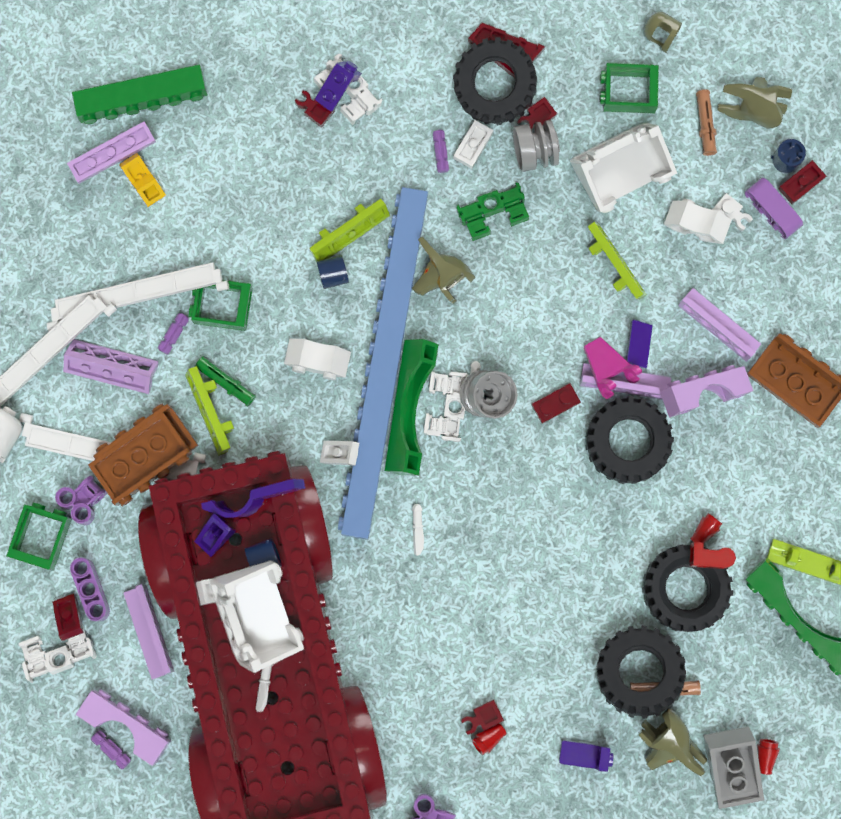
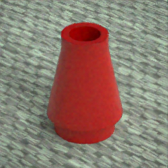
M708 513L705 517L702 516L690 539L693 542L704 544L720 531L719 528L722 526V523Z
M498 723L476 734L472 743L483 756L485 753L489 754L499 741L507 735V732Z
M760 739V744H757L761 774L772 775L780 751L778 747L779 742L770 739Z

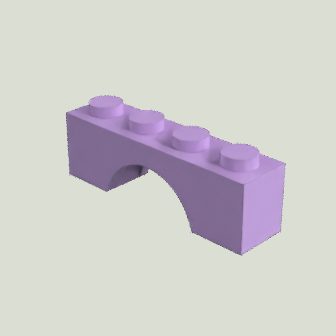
M734 365L721 369V373L713 370L705 373L703 378L695 375L685 379V383L677 380L667 384L668 388L660 392L669 418L698 408L700 394L703 390L714 392L723 402L752 392L753 388L745 367L735 368Z
M101 689L98 692L96 690L91 691L75 715L93 727H98L107 721H118L125 724L131 730L134 737L133 753L151 766L156 765L171 742L167 738L169 734L158 727L154 730L148 726L149 721L138 714L135 717L130 714V708L121 702L115 704L110 700L112 696Z

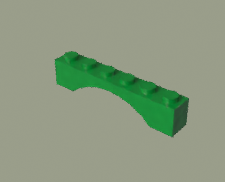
M425 339L404 340L384 470L386 472L398 475L419 476L422 452L416 435V409L423 385L436 366L439 346L437 343Z
M765 557L747 574L746 580L748 582L746 585L754 593L759 592L764 597L763 602L771 610L775 608L781 614L779 618L785 625H792L797 630L795 634L802 642L808 641L811 644L814 654L819 659L824 658L830 664L828 667L835 675H841V638L814 628L799 615L787 596L783 573Z

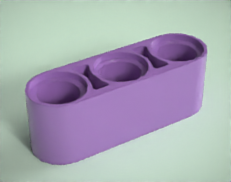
M759 179L745 191L746 198L749 197L754 202L752 203L753 206L768 218V223L775 231L778 230L782 234L781 237L783 239H787L803 226L800 216L767 179Z
M76 558L70 565V572L85 613L90 620L104 621L110 614V607L95 566L89 559ZM85 562L87 564V571L81 575L78 572V566ZM92 583L95 586V592L93 595L88 596L85 589L87 585ZM97 605H101L103 608V613L100 617H95L93 614V609Z

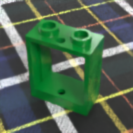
M607 63L605 70L600 73V84H604V91L600 92V104H603V112L655 114L658 108L659 65ZM611 76L647 77L646 103L610 102Z
M228 281L229 289L226 291L241 292L236 322L201 317L205 288L217 289L216 285L192 290V296H195L194 305L190 304L189 317L196 325L246 331L253 292L252 285Z
M33 502L31 506L24 504L6 557L54 571L72 519L66 517V512L54 509L53 513L45 511L46 506ZM33 513L62 522L49 560L20 551Z

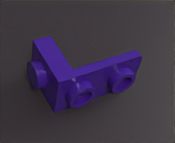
M350 61L336 63L315 100L328 110L333 111L350 83L358 81L362 73Z
M562 741L559 763L608 772V767L613 766L614 753H610L611 748L605 746Z

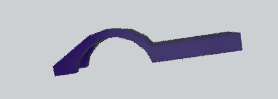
M291 479L253 489L250 492V498L246 505L237 512L228 508L224 501L201 503L202 509L226 518L248 517L257 512L262 506L264 499L305 489L304 479Z

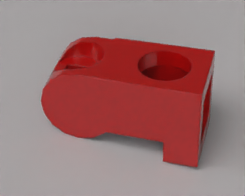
M691 543L690 567L723 569L731 567L736 561V555L730 548L708 550L703 549V543Z

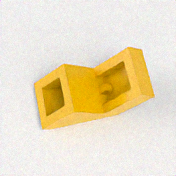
M138 153L119 164L147 207L166 196Z

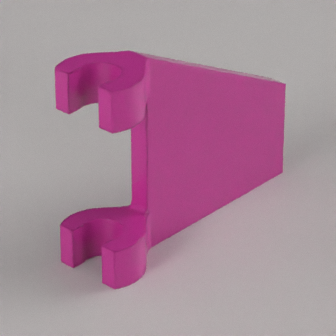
M601 337L584 346L595 381L601 395L605 399H609L614 395L611 390L615 389L617 385L610 378L624 372L629 383L635 384L639 381L640 378L637 375L642 373V369L637 365L629 364Z

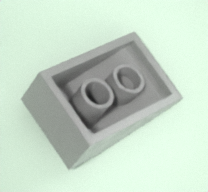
M749 726L704 735L706 754L718 808L723 809L763 801L764 794L756 740Z

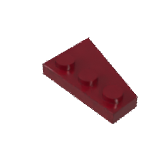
M481 23L468 38L469 43H475L476 45L482 43V39L485 38L488 41L495 40V37H500L503 41L509 39L513 41V44L523 47L526 54H529L532 63L545 50L544 45H536L528 42L525 38L512 36L504 30L485 23ZM493 61L515 78L511 67L503 62Z

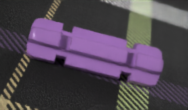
M436 130L433 132V141L435 142L436 161H438L437 171L445 173L449 171V164L446 161L448 156L445 132L443 130Z
M182 313L177 314L174 319L175 323L171 324L163 337L164 341H161L158 346L159 351L164 354L170 353L173 348L172 344L176 343L183 331L182 327L186 326L189 321L186 315Z
M97 731L92 736L91 741L96 746L100 745L99 749L112 761L115 760V764L120 769H124L131 759L126 754L123 755L121 753L122 750L110 738L107 740V735L103 731Z

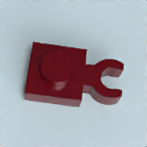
M303 90L302 96L306 98V101L300 102L296 99L295 104L300 109H307L304 112L305 116L322 128L333 115L335 109L333 111L328 110L316 100L313 101L310 94Z
M543 97L527 109L529 116L519 118L517 124L520 125L523 122H527L532 131L533 125L536 122H541L542 126H544V121L552 120L558 113L548 100Z
M494 699L473 709L476 716H466L460 720L461 723L466 721L472 723V728L466 731L467 734L474 733L479 725H481L484 731L504 721Z

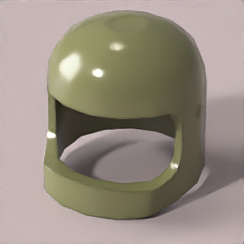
M656 12L648 19L644 28V35L649 41L658 44L663 52L667 53L682 23L667 13ZM657 27L669 33L664 44L652 37Z

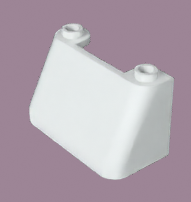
M649 123L636 125L570 160L575 173L596 210L602 213L612 211L617 203L616 199L651 181L659 182V184L666 183L672 179L671 176L677 174L659 126Z
M273 561L224 574L210 580L211 590L233 654L241 666L253 673L304 649L302 644L304 638L301 630L289 624L276 585L280 582L282 571L279 565Z

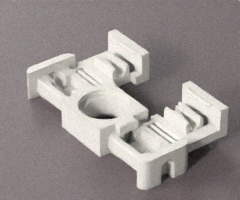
M337 54L333 61L329 60L326 64V69L314 77V83L320 89L335 64L343 62L341 60L342 54ZM362 76L358 79L359 88L352 89L348 86L345 91L352 98L351 103L347 106L344 104L340 108V112L352 125L365 114V111L366 115H371L382 104V99L378 101L368 90L369 84Z
M431 372L429 393L435 394V391L443 392V395L448 394L446 395L445 418L443 416H440V419L432 418V415L426 413L424 435L440 436L443 434L445 436H441V439L444 441L460 442L461 438H458L460 419L464 420L465 408L460 399V389L468 374L450 372L449 376H452L450 378L448 375ZM453 401L459 402L462 407L461 411L452 413L449 410V404Z
M84 627V633L69 638L68 642H66L67 646L65 645L47 653L41 649L40 645L43 642L39 636L20 642L19 646L22 648L25 657L22 666L26 679L33 683V678L50 672L54 675L75 667V662L90 656L95 659L97 655L93 649V642L87 638ZM63 654L65 662L61 666H55V657Z

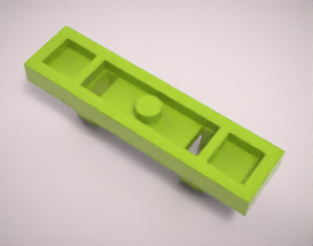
M380 198L367 208L359 204L354 208L357 215L331 233L326 228L320 231L321 240L309 248L315 261L329 259L388 218L390 214L383 200Z
M594 221L587 226L597 240L595 244L588 248L592 255H597L604 251L622 277L613 284L616 291L618 292L628 287L636 299L640 300L647 295L600 224Z
M197 366L187 370L185 377L218 456L223 455L231 448L225 434L232 432L234 429L231 421L220 423L208 394L217 389L215 381L203 383Z
M772 539L767 558L772 563L841 586V561ZM833 564L835 566V569L833 573L829 575Z

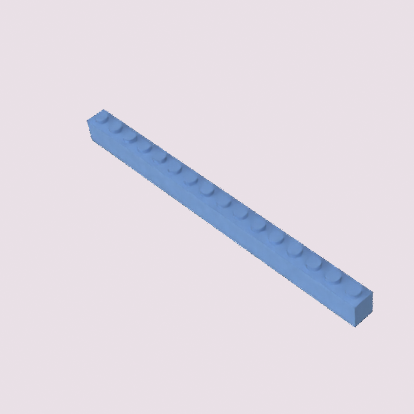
M402 187L401 194L396 195L395 207H398L397 215L393 214L391 228H395L394 236H389L387 248L391 249L390 257L385 258L384 270H387L386 278H382L380 291H384L383 298L378 299L376 312H380L379 321H374L372 332L376 334L375 342L370 343L369 355H372L371 364L367 363L365 376L369 378L367 385H363L361 398H365L363 407L359 406L357 420H361L360 429H355L353 442L359 443L356 465H353L352 473H347L346 486H349L348 495L344 494L342 508L346 509L344 517H340L338 530H342L341 535L346 537L369 540L420 245L418 239L422 234L428 191Z

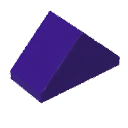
M213 514L195 542L212 557L236 530L220 515Z

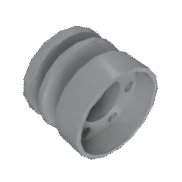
M551 120L544 121V130L541 122H536L535 133H532L529 124L513 127L514 148L521 172L536 170L537 159H540L544 168L548 167V157L551 166L559 164V140Z
M481 370L473 372L465 378L460 389V399L465 410L474 416L496 419L506 416L516 405L518 396L517 388L512 378L499 371Z

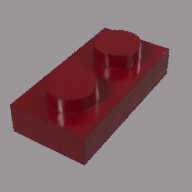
M812 160L778 189L793 205L827 176Z
M571 383L532 403L531 406L541 424L580 404L581 401Z
M74 593L52 601L60 639L64 641L84 633L78 601Z

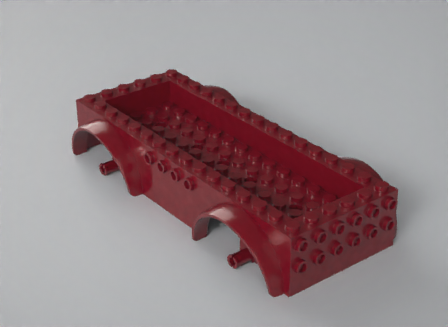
M280 451L268 453L267 457L262 459L254 456L244 459L245 463L237 465L235 462L222 464V468L213 470V467L199 470L200 474L196 475L183 473L177 475L175 480L168 481V478L155 480L154 485L149 486L152 501L143 505L140 510L138 521L139 544L145 573L159 607L168 618L178 619L180 628L177 629V637L180 643L183 642L185 649L182 652V659L184 665L189 667L190 675H187L189 689H193L195 698H192L194 712L199 713L201 724L192 729L188 751L191 785L200 819H373L372 810L381 808L387 803L383 767L371 718L359 687L349 686L343 688L340 677L343 676L340 662H337L335 653H337L335 640L331 639V623L324 609L326 607L324 594L320 592L319 588L320 584L326 583L333 578L331 552L321 504L308 467L306 465L291 467L290 460L285 453L281 454ZM291 479H304L305 489L264 499L262 506L257 512L248 517L226 518L221 516L236 530L235 533H239L242 536L240 545L232 546L228 539L210 557L195 542L206 523L215 514L203 510L201 503L224 501L228 508L237 512L246 505L250 498V492L253 489ZM272 538L282 562V567H280L282 576L280 577V582L276 585L289 624L299 628L303 634L304 640L302 644L304 649L273 664L268 693L271 691L276 692L278 702L273 705L267 700L264 710L257 712L256 704L262 669L253 673L237 662L217 604L200 605L196 582L213 579L250 567L245 548ZM285 761H290L294 764V772L290 775H286L281 771V765Z

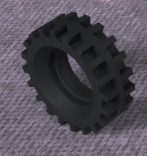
M495 37V40L488 41L485 38L482 39V43L472 44L468 52L464 51L461 54L462 58L460 62L456 63V72L453 74L454 92L464 111L471 115L473 119L482 121L487 125L493 123L498 126L504 122H513L516 117L525 114L524 111L528 106L531 107L534 95L536 96L537 75L529 54H526L523 47L513 44V41L509 39L503 41L500 37ZM493 61L507 64L515 74L514 89L507 97L497 101L483 98L479 95L475 86V78L479 69L488 62Z
M628 396L623 399L619 397L610 403H606L590 421L585 436V447L588 450L590 462H593L596 470L607 476V479L618 481L621 484H636L648 480L667 464V460L673 451L671 450L672 443L674 442V437L671 435L673 428L666 420L667 415L661 413L655 403L651 405L646 402L647 399H634V396ZM627 419L636 420L643 424L650 436V447L647 453L640 459L632 461L624 460L617 456L609 443L610 431L613 426L619 421Z
M691 544L677 545L658 554L650 562L643 578L644 587H642V593L645 595L644 602L649 607L651 615L656 617L660 624L675 631L694 632L713 626L716 621L724 617L723 613L731 605L729 603L730 596H733L730 583L733 580L727 573L728 567L723 569L690 567ZM678 568H693L705 579L707 595L697 608L691 610L680 609L668 599L666 582L670 574Z
M642 625L638 629L630 626L624 632L619 630L612 639L609 638L606 641L605 647L599 653L597 681L601 694L603 693L606 698V702L609 705L612 704L616 711L629 714L628 717L642 716V719H648V716L661 715V712L672 708L673 703L676 700L678 701L686 678L685 658L680 653L679 645H675L671 641L672 637L668 634L664 636L660 633V629L650 630L647 629V626ZM643 650L650 652L662 664V680L655 688L649 691L639 692L632 690L624 684L620 677L619 668L621 661L633 651Z

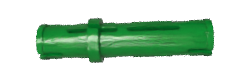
M204 356L197 361L195 366H197L198 370L224 388L229 396L236 397L247 407L255 400L256 395L243 387L239 380L232 379L205 359Z

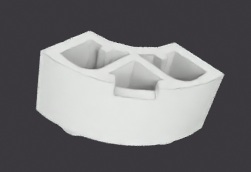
M683 199L682 201H672L664 225L685 235L695 234L701 241L723 244L732 220L724 215L725 212L720 209L713 208L711 210L695 205V202L692 200Z
M290 338L284 364L292 367L293 372L305 374V371L323 374L325 379L336 380V377H346L351 352L338 346L320 344L307 339Z

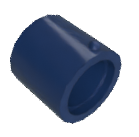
M796 139L783 141L771 156L774 167L782 173L794 172L804 161L806 149Z
M342 255L317 261L323 289L349 283Z
M272 538L245 548L250 567L268 561H273L279 567H282L278 549Z

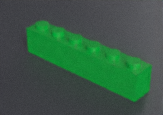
M200 64L72 92L76 116L80 123L87 125L94 124L98 119L102 118L113 120L121 114L136 115L140 112L139 110L148 109L154 111L160 109L162 105L177 106L185 100L195 102L202 100L204 96H208Z

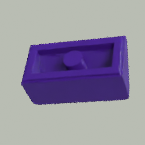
M637 320L631 321L626 361L629 364L647 369L653 325Z

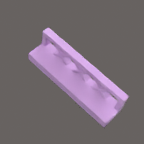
M144 121L68 162L67 165L78 184L156 143Z
M694 288L678 305L746 362L756 353L755 351L761 345L760 342Z
M73 339L64 354L63 372L149 394L152 387V377L157 370L159 361ZM78 348L85 350L86 352L79 353L75 352L74 350ZM97 355H105V356H107V357L101 359V358H98V357H96V356H97ZM124 360V361H128V363H126V364H121V363H118L117 361ZM147 366L150 367L149 371L140 369L139 367Z
M583 363L580 386L599 389L590 365ZM624 372L610 378L617 385L611 391L662 399L660 392L667 389V384L671 383V377L647 373L637 375L640 379L635 384L628 382Z
M141 584L135 586V589L124 592V597L151 679L153 680L174 672L147 587Z

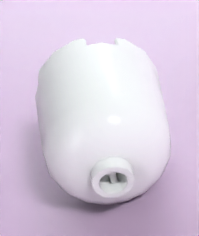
M6 406L3 409L0 408V463H4L22 432L20 421L14 417L16 412Z

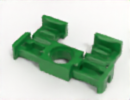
M515 183L514 188L501 193L495 190L477 197V202L460 208L459 204L457 205L462 225H467L472 241L491 235L489 226H485V218L503 212L504 208H506L505 212H509L511 217L509 218L511 227L529 220V214L524 205L525 195L521 192L519 183ZM487 200L496 201V207L488 209L484 205Z

